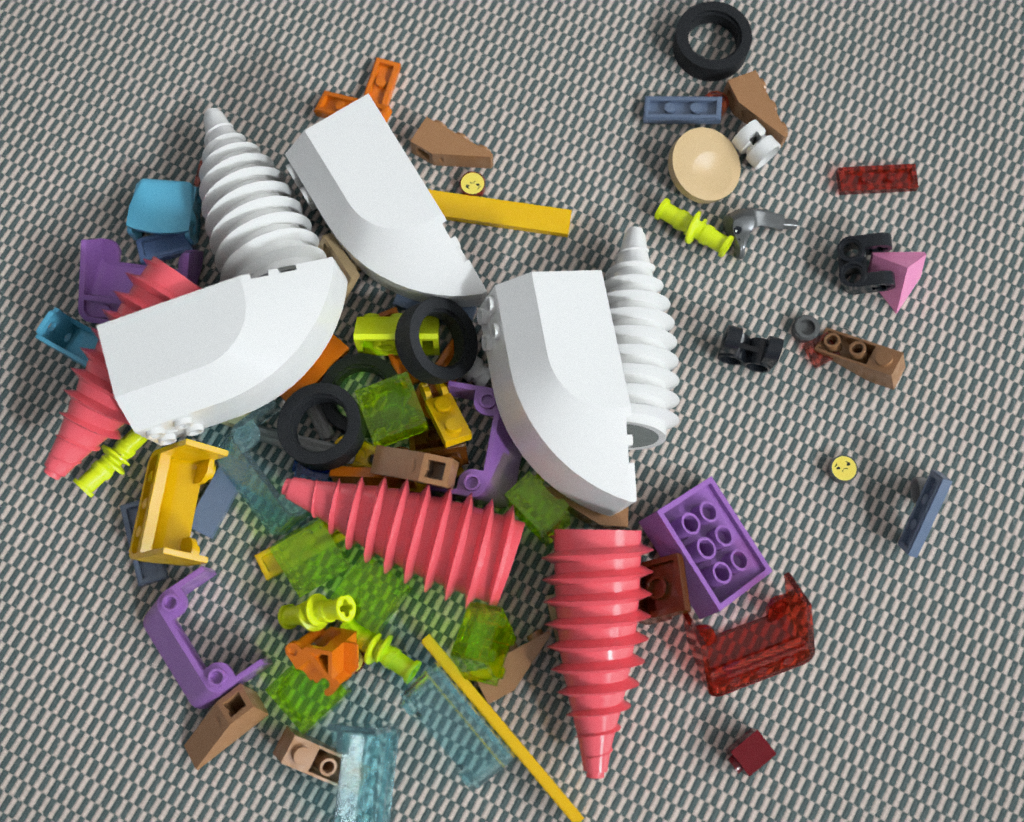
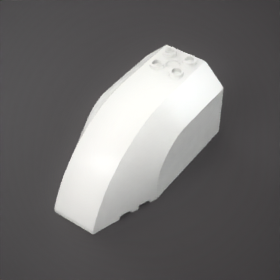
M369 93L303 131L285 153L290 162L286 165V168L311 210L318 209L347 256L365 274L385 288L415 301L422 302L430 298L442 297L452 300L461 307L482 305L487 296L486 288L470 260H467L462 252L456 236L449 237L442 223L447 221Z
M329 257L295 264L296 270L283 273L278 268L267 270L268 276L251 279L250 274L240 275L97 325L114 397L134 432L158 445H170L177 441L176 438L185 435H199L204 432L205 428L252 412L268 404L291 388L306 374L322 354L336 329L343 310L348 282L334 258Z
M602 270L529 272L495 285L489 295L486 296L480 308H478L477 321L479 325H482V349L487 353L495 401L507 432L530 466L557 491L592 511L606 516L617 514L635 503L637 498L634 463H629L628 448L633 445V435H627L626 417H631V406Z

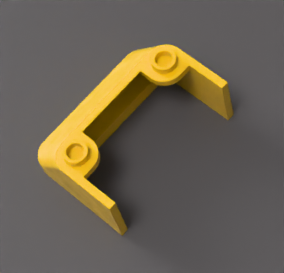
M184 439L157 449L151 454L147 464L129 548L130 559L178 566H193L208 562V557L199 555L200 547L197 545L195 538H190L200 485L213 478L216 471L214 461L227 457L228 450Z

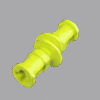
M668 198L661 202L654 218L656 220L662 219L672 225L674 229L684 232L687 244L697 240L701 245H706L718 252L719 257H723L727 253L734 237L732 235L726 236L719 232L715 227L707 224V219L700 221L701 211L692 216L688 211L671 204Z
M131 429L125 436L118 439L112 448L103 444L101 449L104 455L92 463L91 467L80 478L77 479L75 477L72 481L92 498L94 496L93 492L104 481H108L115 471L121 475L125 474L122 464L130 466L127 460L132 458L136 451L149 439L135 433Z
M320 593L310 595L306 601L296 606L294 604L281 606L278 611V622L284 629L290 630L300 625L307 631L317 632L335 620L341 622L352 620L356 613V605L353 598L349 595L340 596L333 600L327 599Z
M355 617L348 622H343L339 627L357 631V644L359 650L365 652L364 662L367 665L380 662L383 667L392 670L404 678L403 681L406 684H409L419 671L422 662L412 660L403 654L400 649L391 646L393 640L391 634L382 640L381 633L376 635L372 630L366 629L355 621Z

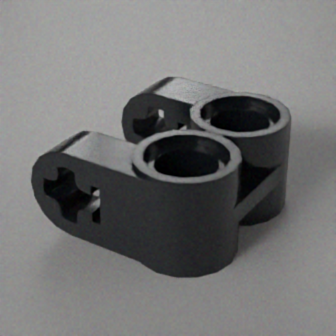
M881 232L848 236L839 242L837 246L839 278L842 288L846 293L857 295L888 291L895 288L894 272L867 271V255H871L872 252H889L892 250L891 234ZM856 249L859 251L853 257L845 256L849 250ZM858 274L861 276L856 282L847 281L850 275Z
M728 325L723 333L717 359L730 365H744L745 368L755 372H770L780 358L784 340L769 336L767 339L750 338L747 334L743 333V328Z

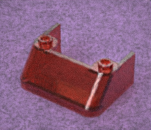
M790 572L784 574L786 593L772 597L766 606V616L715 634L710 625H695L689 613L682 614L687 642L703 683L711 696H723L804 665L813 658L815 645L812 604Z

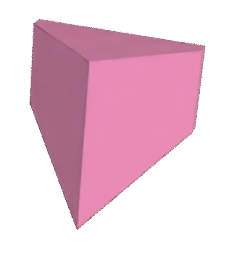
M872 252L868 272L892 271L895 273V288L879 293L896 314L921 278L926 258L925 252Z

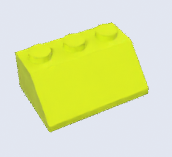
M367 313L364 314V317H357L353 336L357 352L375 356H398L395 344V331L398 320L403 313H394L391 316ZM426 316L419 329L420 344L426 356L440 355L439 319L433 316Z

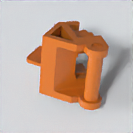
M325 627L321 631H309L300 639L291 641L285 647L286 655L294 667L302 670L310 681L314 680L315 683H318L322 678L329 681L330 686L324 691L326 696H330L338 690L341 684L350 679L359 668L357 631L337 627L326 629Z

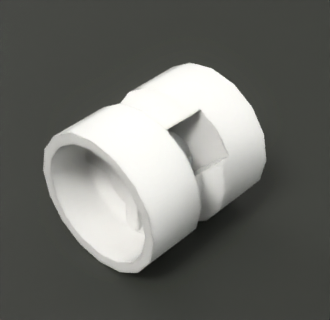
M756 119L745 125L731 142L740 154H747L746 160L755 170L761 168L772 159L781 147L772 135H765L766 129Z

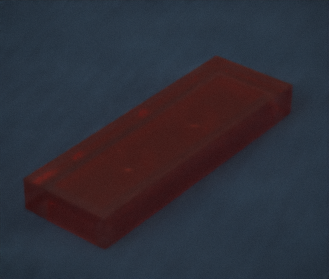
M915 164L838 167L836 170L839 195L911 192L919 188Z

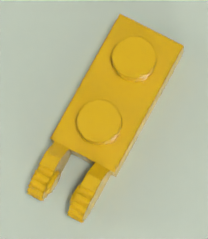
M420 383L419 389L425 402V408L444 447L471 440L472 432L452 394L448 392L446 383L435 384L440 396L434 398L428 384Z

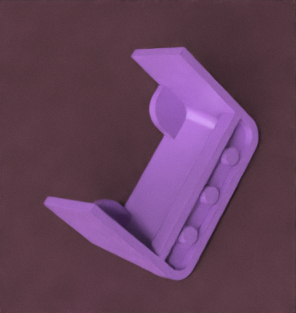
M449 381L448 389L453 397L473 400L474 407L478 413L493 417L484 469H468L464 471L458 479L457 489L453 488L452 499L463 502L472 492L473 504L486 506L493 498L494 508H506L514 500L522 454L512 441L502 421L493 388ZM430 486L431 496L442 497L447 492V489Z
M201 566L165 590L146 613L143 621L147 634L193 707L198 709L212 707L240 683L244 685L274 664L271 659H260L238 675L235 674L228 664L223 662H216L208 667L205 666L177 621V618L182 616L188 608V598L186 595L217 575L214 569Z

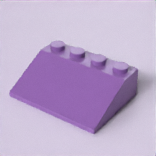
M712 476L639 521L660 557L674 553L682 554L690 604L699 619L721 611L773 572Z

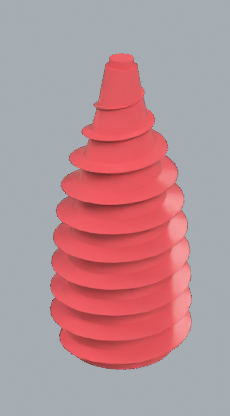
M153 256L151 260L143 258L147 266L141 275L126 273L133 284L128 293L114 291L121 302L118 310L102 309V311L111 321L202 288L157 257ZM90 328L98 338L95 349L80 347L88 358L85 369L71 368L79 378L76 390L63 389L71 400L67 412H59L64 419L44 463L46 467L43 471L56 480H59L61 476L65 477L76 465L81 464L82 460L92 451H100V444L108 438L121 439L118 429L125 424L130 425L114 397L98 330L95 328Z
M386 475L378 485H365L363 476L357 484L341 483L340 478L337 482L293 477L292 479L287 478L285 480L281 494L285 495L287 500L310 512L313 518L318 517L327 523L330 534L338 530L346 536L345 547L347 550L357 543L364 548L365 563H368L376 555L383 558L384 574H387L395 565L403 568L404 584L417 574L424 579L425 593L435 583L444 586L445 601L455 591L460 592L465 597V609L475 599L489 603V607L491 605H498L525 526V522L515 519L514 505L504 515L494 513L493 498L483 509L473 506L472 492L461 503L453 501L451 487L442 497L431 496L430 484H427L421 492H412L409 488L408 479L400 488H388Z
M554 529V535L549 536L554 539V552L542 557V559L554 564L555 574L542 579V581L555 586V596L543 601V603L555 608L557 618L544 625L557 630L559 641L547 646V648L560 652L562 663L550 670L564 676L566 687L556 693L568 696L572 711L566 715L573 717L577 732L576 738H578L583 770L586 772V777L601 779L604 778V773L608 770L615 732L621 729V726L618 724L620 713L631 708V704L624 699L625 692L640 684L639 681L629 676L631 668L643 664L645 660L634 654L633 650L635 645L643 643L649 638L636 631L638 622L650 618L651 615L638 609L639 600L653 595V593L640 587V578L654 572L641 565V556L655 549L641 543L642 531Z

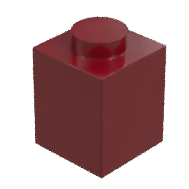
M750 728L725 749L730 756L727 761L737 774L742 772L749 777L776 755V752L762 734L754 728Z

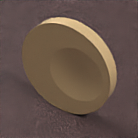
M699 127L685 132L674 142L668 156V169L672 182L681 194L694 202L710 204L720 201L728 196L738 184L741 172L738 153L731 141L714 129Z

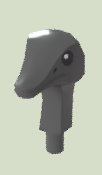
M753 207L738 209L726 215L723 220L725 233L727 236L732 235L734 237L732 245L734 246L737 259L744 258L746 244L754 228L764 227L776 231H782L783 229L796 230L798 224L795 219H785L784 215Z

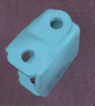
M141 179L135 186L134 195L129 205L126 221L127 233L133 240L141 238L143 232L151 234L185 233L187 241L191 245H196L199 241L201 228L200 212L202 200L199 196V187L193 186V184L187 181Z
M56 307L46 314L36 330L37 335L35 336L42 343L83 367H86L88 358L80 347L95 349L98 338L89 327L69 317Z

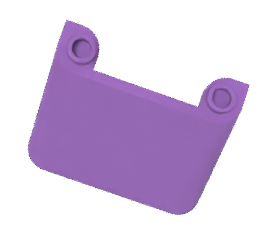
M91 238L81 240L78 311L80 316L87 322L98 324L108 322L109 319L102 309L117 311L121 304L114 291L128 293L133 286L126 273L141 275L147 266L121 262L122 251L119 245L111 239ZM185 251L179 258L178 269H174L196 285L203 265V251Z

